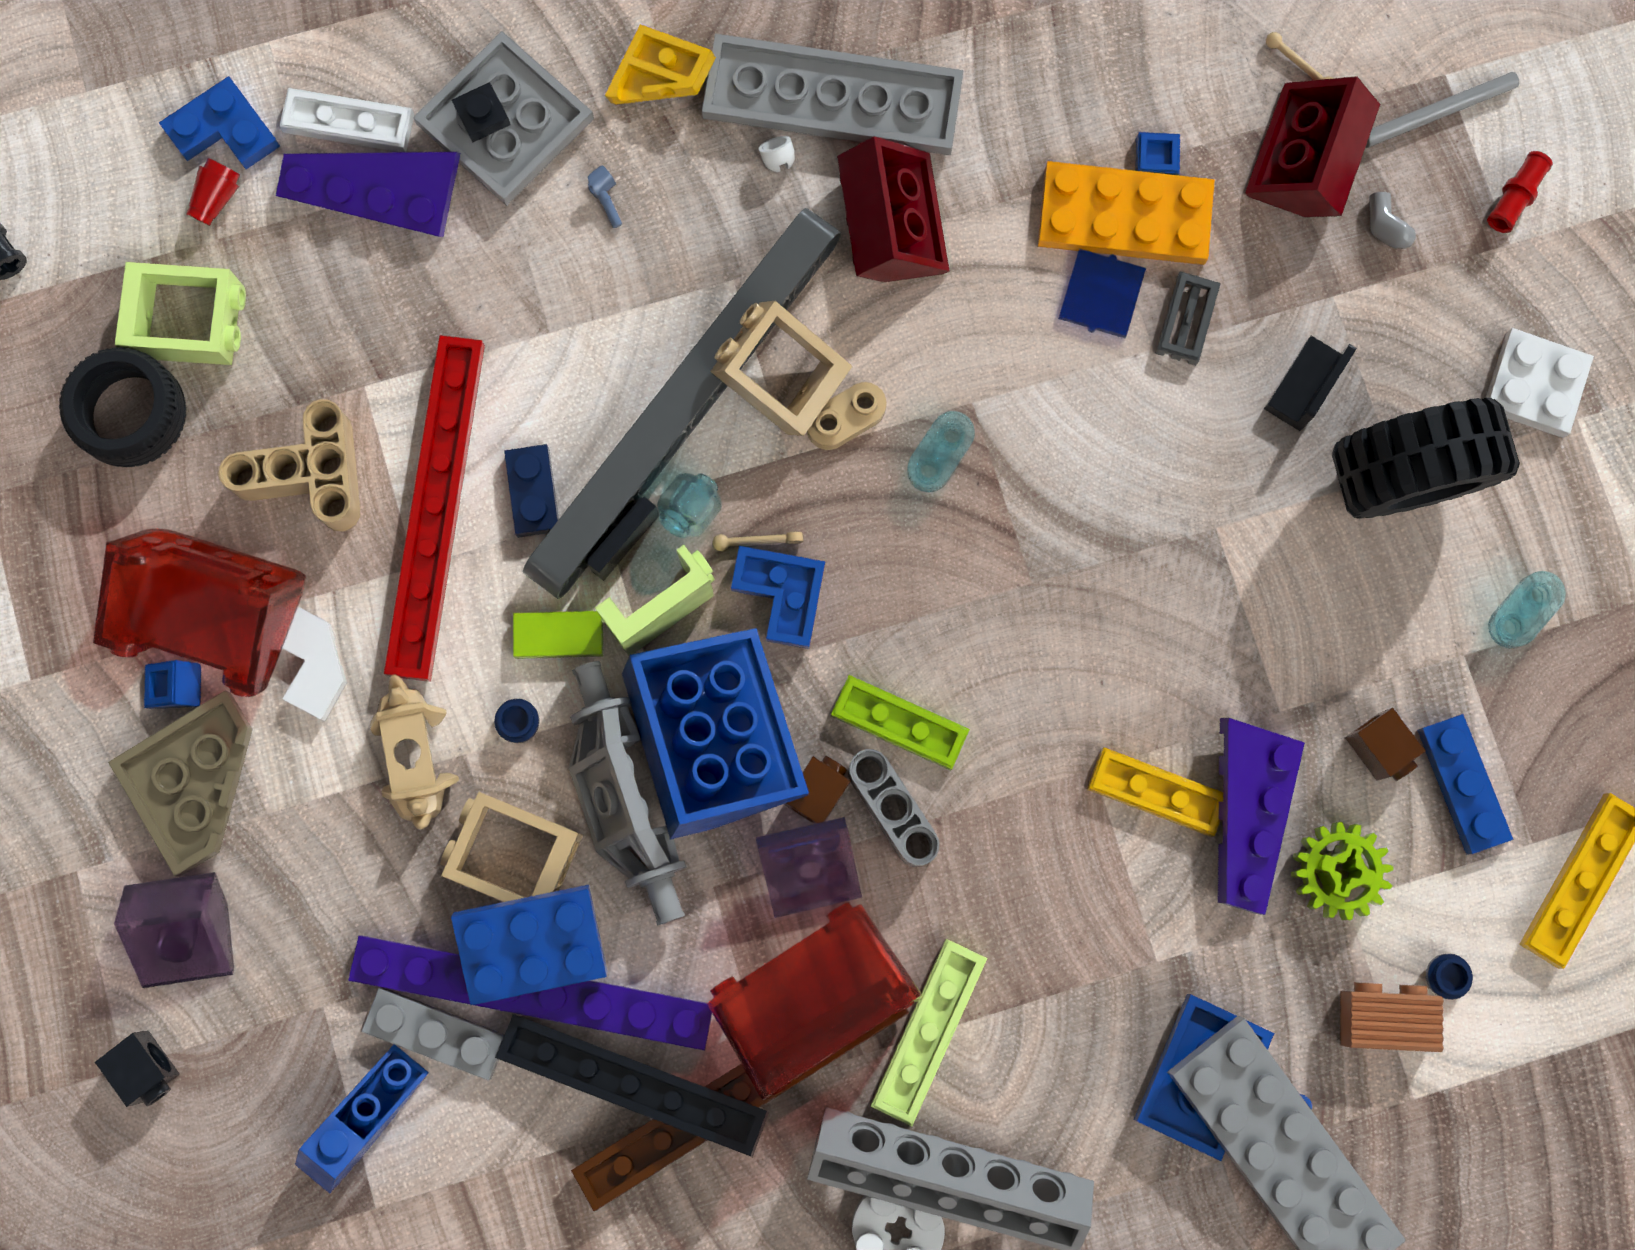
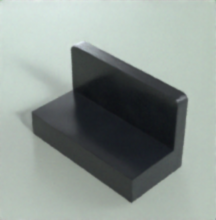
M1311 335L1267 402L1264 410L1301 431L1315 417L1357 348L1349 344L1340 353Z

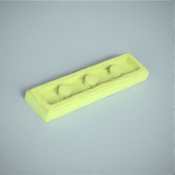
M945 939L870 1104L872 1108L913 1126L987 961L986 957Z

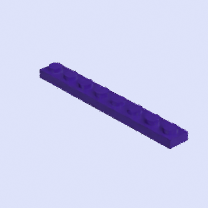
M358 935L348 981L470 1004L459 954ZM593 980L475 1004V1006L704 1051L714 1004Z

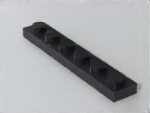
M514 1014L495 1057L752 1158L769 1114L768 1111Z

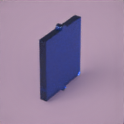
M1079 249L1058 319L1087 327L1090 333L1098 330L1126 338L1146 268L1117 260L1114 254L1107 257Z

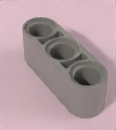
M865 749L858 752L852 758L848 768V777L851 780L852 786L899 858L905 864L912 867H921L930 863L939 851V839L934 829L888 759L881 752L874 749ZM865 759L875 761L881 769L880 778L872 783L862 781L856 773L857 764ZM887 797H897L903 801L905 814L902 819L897 821L889 820L882 814L881 803ZM921 834L928 839L930 850L925 858L916 859L907 852L906 841L910 835Z

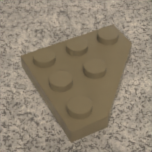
M226 690L108 762L170 870L176 877L183 876L220 853L251 738L252 727L231 692Z

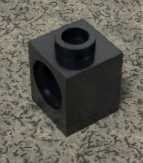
M149 1030L130 1034L95 1061V1064L126 1107L143 1102L148 1107L157 1102L171 1090L168 1083L180 1074Z

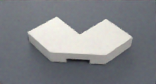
M288 602L267 640L305 661L284 695L283 700L325 721L347 683L336 650L331 624Z

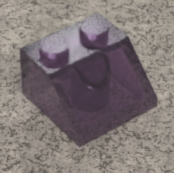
M215 872L124 886L114 925L142 988L233 975L234 960L228 903Z

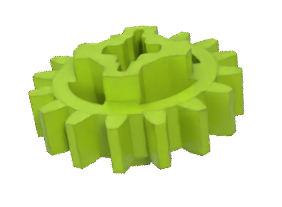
M1343 822L1332 823L1331 834L1325 826L1315 828L1317 840L1311 837L1302 838L1301 843L1307 849L1306 852L1294 853L1292 857L1297 862L1302 863L1301 869L1291 872V877L1302 878L1304 883L1296 890L1297 895L1310 894L1311 899L1307 907L1309 909H1317L1323 905V917L1334 918L1338 910L1341 920H1353L1354 910L1359 916L1370 915L1367 903L1375 906L1382 905L1384 900L1378 894V891L1392 888V884L1383 879V873L1394 870L1392 865L1382 864L1381 858L1389 852L1387 847L1375 849L1373 844L1376 841L1377 835L1370 833L1361 837V825L1359 824L1350 825L1345 832ZM1340 841L1339 845L1335 846L1332 854H1319L1328 844ZM1362 854L1365 856L1367 860L1369 869L1367 868L1366 864L1364 863L1361 857ZM1343 863L1342 868L1349 872L1348 878L1341 879L1342 874L1335 871L1336 864ZM1315 873H1317L1320 881L1323 884L1322 889L1319 887L1316 881ZM1356 887L1364 888V891L1358 897L1344 902L1345 898H1349L1352 889Z

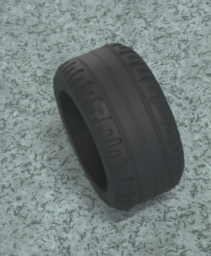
M114 347L112 349L100 350L98 353H92L91 356L85 357L84 361H80L74 367L73 372L70 371L69 376L65 379L66 383L62 386L61 397L59 398V413L65 431L78 447L108 465L135 467L148 464L149 461L153 462L172 448L171 445L176 443L181 435L180 431H183L184 418H186V402L180 384L156 359L139 350ZM135 377L149 380L154 392V404L151 414L143 426L134 433L122 438L105 439L99 437L94 425V410L101 394L110 385L122 379Z

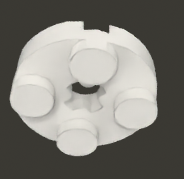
M864 1195L859 1201L852 1219V1235L856 1250H941L943 1246L945 1227L941 1216ZM898 1216L904 1217L906 1219L905 1226L911 1230L908 1237H901L899 1242L891 1241V1233L885 1230L887 1222L895 1223Z

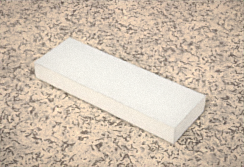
M288 88L279 127L283 133L395 152H407L415 114L412 108Z

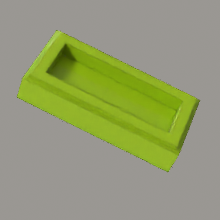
M597 611L513 613V657L515 659L603 656V620Z

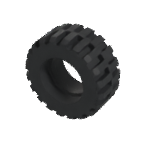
M1474 398L1467 401L1450 402L1445 405L1433 406L1421 411L1403 414L1387 421L1384 420L1340 439L1339 442H1336L1332 452L1346 510L1357 519L1406 512L1475 493L1513 478L1517 474L1520 465L1505 409L1498 401L1492 398Z

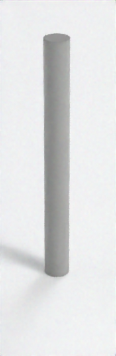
M1515 72L1507 73L1376 126L1371 130L1366 147L1369 148L1515 89L1519 86V78Z

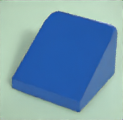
M173 660L145 665L144 708L161 709L200 706L201 665L199 663Z

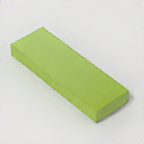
M851 675L848 676L831 713V717L950 771L953 769L970 730Z

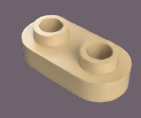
M861 382L829 399L807 430L810 441L820 449L832 450L874 427L885 415L887 402L884 392L873 383ZM862 397H868L872 400L873 405L868 409H863L859 407L857 401ZM824 419H832L836 422L837 426L833 430L827 431L821 427L820 423Z

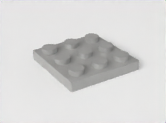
M501 31L413 118L416 125L446 152L461 153L459 163L507 206L594 120V115L584 103ZM490 82L511 125L472 143L454 108L452 99Z

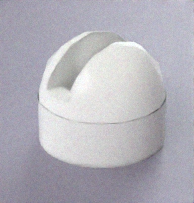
M788 136L772 138L759 146V152L764 165L773 172H780L779 165L783 164L789 169L795 160L794 147L791 138Z

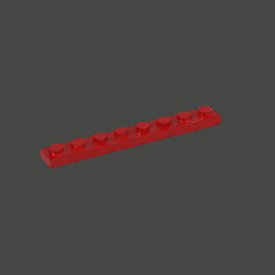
M439 335L384 674L388 677L397 675L404 679L431 682L485 349L482 340Z

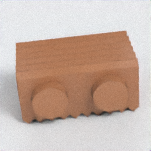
M1354 982V991H1340V1046L1365 1049L1443 1052V997L1428 995V986L1399 985V993H1382V984Z

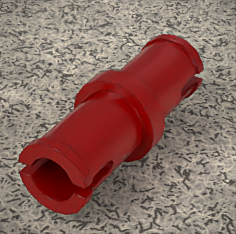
M1539 151L1528 153L1525 162L1515 177L1508 179L1503 186V196L1493 212L1488 216L1487 222L1491 228L1501 233H1510L1513 230L1516 221L1525 207L1531 206L1538 196L1537 188L1547 172L1552 168L1553 162L1548 155Z

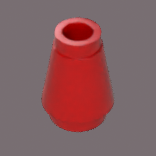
M208 158L204 167L199 165L186 214L210 226L213 219L217 217L240 187L236 184L240 174Z

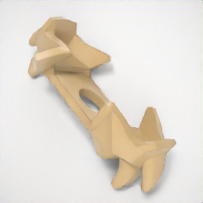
M392 675L389 680L388 694L379 700L377 712L370 722L372 733L375 736H382L390 785L382 788V797L389 800L402 819L412 821L417 829L423 830L429 825L430 820L437 817L441 812L445 789L459 781V777L452 773H440L436 780L425 718L431 727H435L443 721L447 712L446 709L427 704L419 690L409 689L399 676ZM413 740L419 744L421 753L419 759L415 762V768L405 769V766L396 760L394 756L395 748L401 741Z

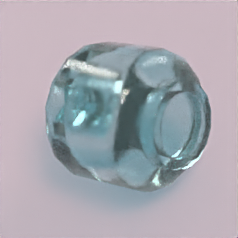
M691 473L677 475L657 501L660 514L658 517L661 525L679 538L702 535L722 509L721 498L717 492V484L710 477L702 473L697 475Z

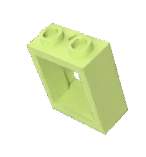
M126 262L115 346L117 348L123 347L139 350L156 360L232 365L233 353L239 350L241 343V333L237 326L239 310L242 311L245 307V287L230 269ZM157 284L216 288L210 341L150 337Z

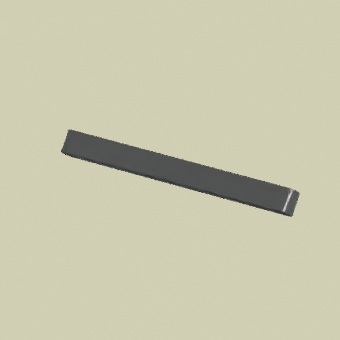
M804 208L795 217L531 554L524 565L523 574L557 599L563 597L588 567L587 560L644 495L728 387L710 371L718 362L715 359L718 349L729 338L734 339L743 327L740 324L743 314L754 303L759 304L760 302L776 301L787 310L836 247L842 234L838 229L808 208ZM774 322L770 325L768 330L765 332L763 337L760 339L758 344L755 346V348L747 357V359L742 364L739 370L742 369L745 363L749 360L752 354L756 351L759 345L763 342L766 336L776 325Z

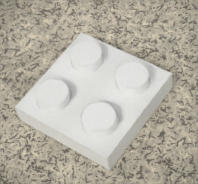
M1511 328L1505 334L1486 398L1498 401L1504 407L1507 419L1564 438L1571 433L1594 356Z

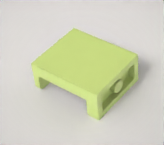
M685 545L678 548L677 554L681 566L687 575L627 618L623 616L610 597L595 607L607 628L628 656L639 651L714 596L711 585L715 580L711 574L713 570L698 550L691 554Z

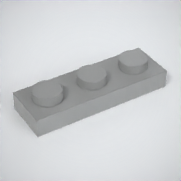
M385 988L378 989L361 1031L486 1080L492 1079L499 1061L495 1057L505 1035Z

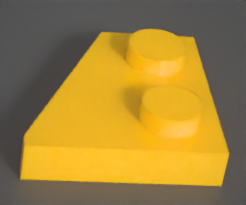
M640 24L605 96L610 103L617 105L698 95L716 57L708 48Z

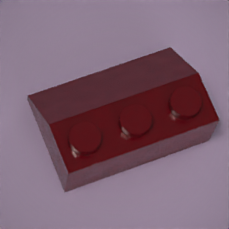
M1358 76L1284 83L1245 191L1249 198L1302 217L1342 216L1381 105Z
M873 136L838 155L840 183L843 191L846 222L849 228L853 254L852 260L856 276L885 283L943 275L950 272L930 153Z

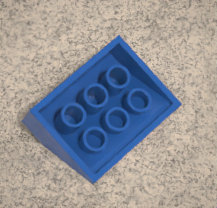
M757 628L629 655L622 672V677L632 704V711L670 840L712 830L809 794Z

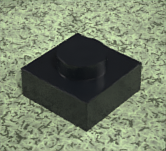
M490 82L452 99L454 108L472 143L511 125Z

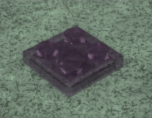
M845 817L756 837L775 918L862 898Z

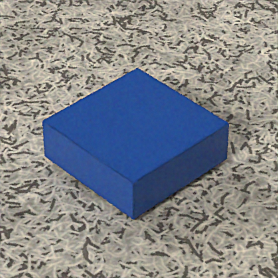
M1138 132L1136 137L1135 171L1179 175L1180 134Z

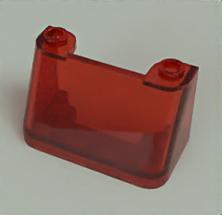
M160 528L142 530L106 543L93 644L111 649L110 652L112 654L125 658L136 657L139 652L156 648L223 670L222 683L230 688L229 691L232 694L241 697H253L264 691L269 685L302 599L306 576L296 569L180 532Z
M848 901L826 915L829 923L740 981L737 982L732 976L710 990L714 998L707 1005L762 1100H768L778 1094L793 1079H799L806 1072L881 1023L889 1020L892 1014H897L900 1011L903 1012L922 999L921 992L862 904L852 907Z

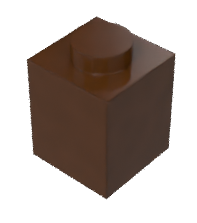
M1394 708L1378 713L1345 737L1376 780L1391 776L1395 781L1400 780L1418 767L1414 760L1426 752Z
M813 756L802 772L809 794L787 802L784 805L821 829L850 785L851 780L844 777L847 769L828 756H825L822 761Z

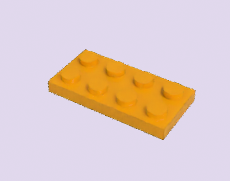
M1047 161L1044 175L1038 247L1205 265L1209 257L1215 179Z

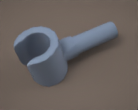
M601 165L589 174L588 188L593 196L599 199L600 204L603 205L612 227L617 228L622 225V222L611 197L607 193L608 190L616 185V182L609 171Z

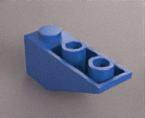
M393 1044L299 1148L295 1165L330 1194L364 1156L429 1072Z

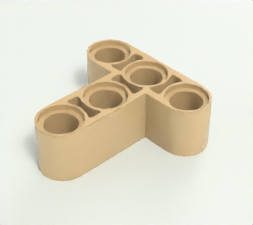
M319 399L313 401L303 413L305 444L236 452L228 455L220 464L218 473L220 481L227 489L243 500L255 501L310 494L312 512L322 523L334 531L343 532L349 530L357 524L360 518V500L352 424L336 403L330 400ZM330 416L337 417L336 424L331 430L326 432L319 431L320 424L325 418ZM332 458L341 459L340 466L334 473H323L324 465L328 460ZM290 463H296L297 468L294 475L289 479L281 480L280 472L283 467ZM252 469L253 473L250 481L243 485H237L239 474L243 470ZM343 499L345 501L343 511L337 516L329 517L327 515L329 505L335 500Z

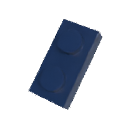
M548 445L504 450L515 535L517 538L549 533L559 520Z

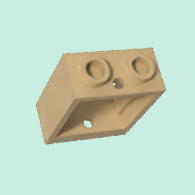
M778 302L754 303L743 314L740 320V324L743 327L736 337L726 340L716 352L715 359L718 362L710 372L787 435L804 436L853 366ZM773 322L820 361L788 408L739 370Z
M479 791L475 800L469 798L460 814L459 823L463 824L459 837L457 841L450 840L443 852L440 864L445 866L441 876L502 902L526 898L461 871L485 815L490 808L557 836L532 896L559 891L583 835Z

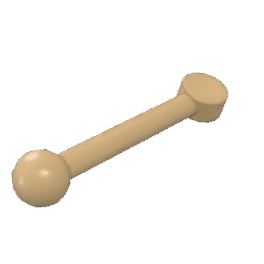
M1272 32L1267 35L1266 45L1269 48H1277L1313 80L1333 79L1330 76L1323 77L1283 43L1280 33Z
M790 532L782 535L728 538L723 534H719L714 537L712 544L718 551H724L728 546L775 543L799 544L803 543V533Z

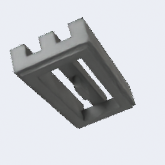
M1179 272L1155 354L1161 356L1168 354L1172 356L1171 359L1180 361L1182 358L1189 360L1188 364L1195 366L1198 364L1221 283ZM1185 284H1188L1192 287L1176 344H1170L1169 341ZM1202 288L1208 290L1191 350L1184 347Z

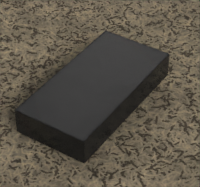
M645 496L641 497L587 560L591 571L604 581L657 519L659 513L655 504Z

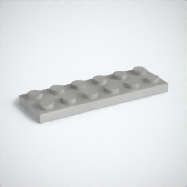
M715 34L712 52L716 59L708 73L702 108L703 119L864 142L876 136L925 152L951 155L964 70Z
M1241 1016L1235 1017L1167 1072L1297 1250H1395L1406 1241L1245 1018Z

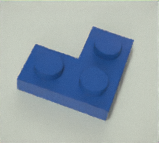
M230 76L159 122L187 161L223 138L246 170L280 147L275 137Z
M739 546L731 591L773 599L766 636L767 642L805 649L810 648L825 561Z

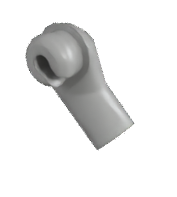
M1389 192L1371 194L1369 196L1370 230L1372 235L1395 249L1410 247L1416 238L1415 230L1405 221L1391 213V194Z

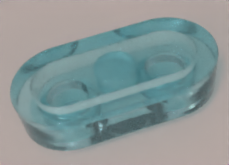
M948 411L938 416L908 463V479L916 489L923 492H935L946 485L974 440L975 429L968 416L961 412ZM955 431L960 439L954 443L948 442L944 437V433ZM926 465L933 466L937 474L934 477L927 478L921 473V468Z
M1538 571L1524 577L1491 615L1488 629L1492 639L1498 645L1508 649L1518 648L1530 643L1563 605L1566 591L1562 581L1555 574L1547 571ZM1533 589L1541 592V603L1533 599ZM1506 620H1509L1514 624V634H1510L1506 631Z

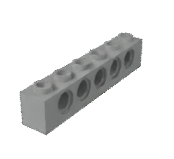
M825 1108L807 1180L1056 1249H1081L1091 1228L1093 1180L1078 1177L1072 1173L1034 1165L1025 1160H1016L987 1152L981 1148H973L947 1141L938 1136L907 1130L894 1124L860 1117L847 1111Z

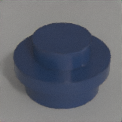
M511 699L504 702L498 708L494 723L498 734L503 739L511 743H523L536 734L540 718L538 711L530 702L523 699Z
M1441 954L1433 958L1428 964L1426 981L1430 990L1435 995L1442 996L1443 999L1453 1000L1463 997L1470 990L1473 974L1469 964L1460 956Z

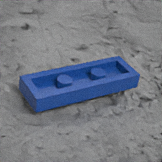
M1464 714L1418 729L1417 732L1466 855L1514 840Z

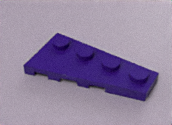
M461 153L283 154L276 196L444 237Z
M1229 717L1220 718L1219 734H1224V756H1219V775H1223V802H1219V820H1223V842L1218 844V903L1254 914L1266 915L1305 742Z

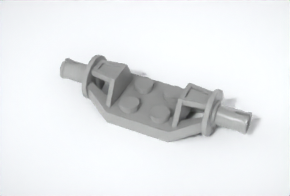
M600 661L578 666L572 671L576 677L585 707L570 717L572 724L579 725L569 771L595 850L629 878L625 881L627 888L638 885L641 888L646 887L657 919V926L684 917L685 914L682 911L672 877L675 876V872L687 866L685 861H679L674 839L670 840L667 827L662 826L651 829L648 820V806L640 796L634 778L632 759L625 752V749L641 740L628 709L632 705L630 698L610 697ZM629 848L634 849L647 868L628 850Z

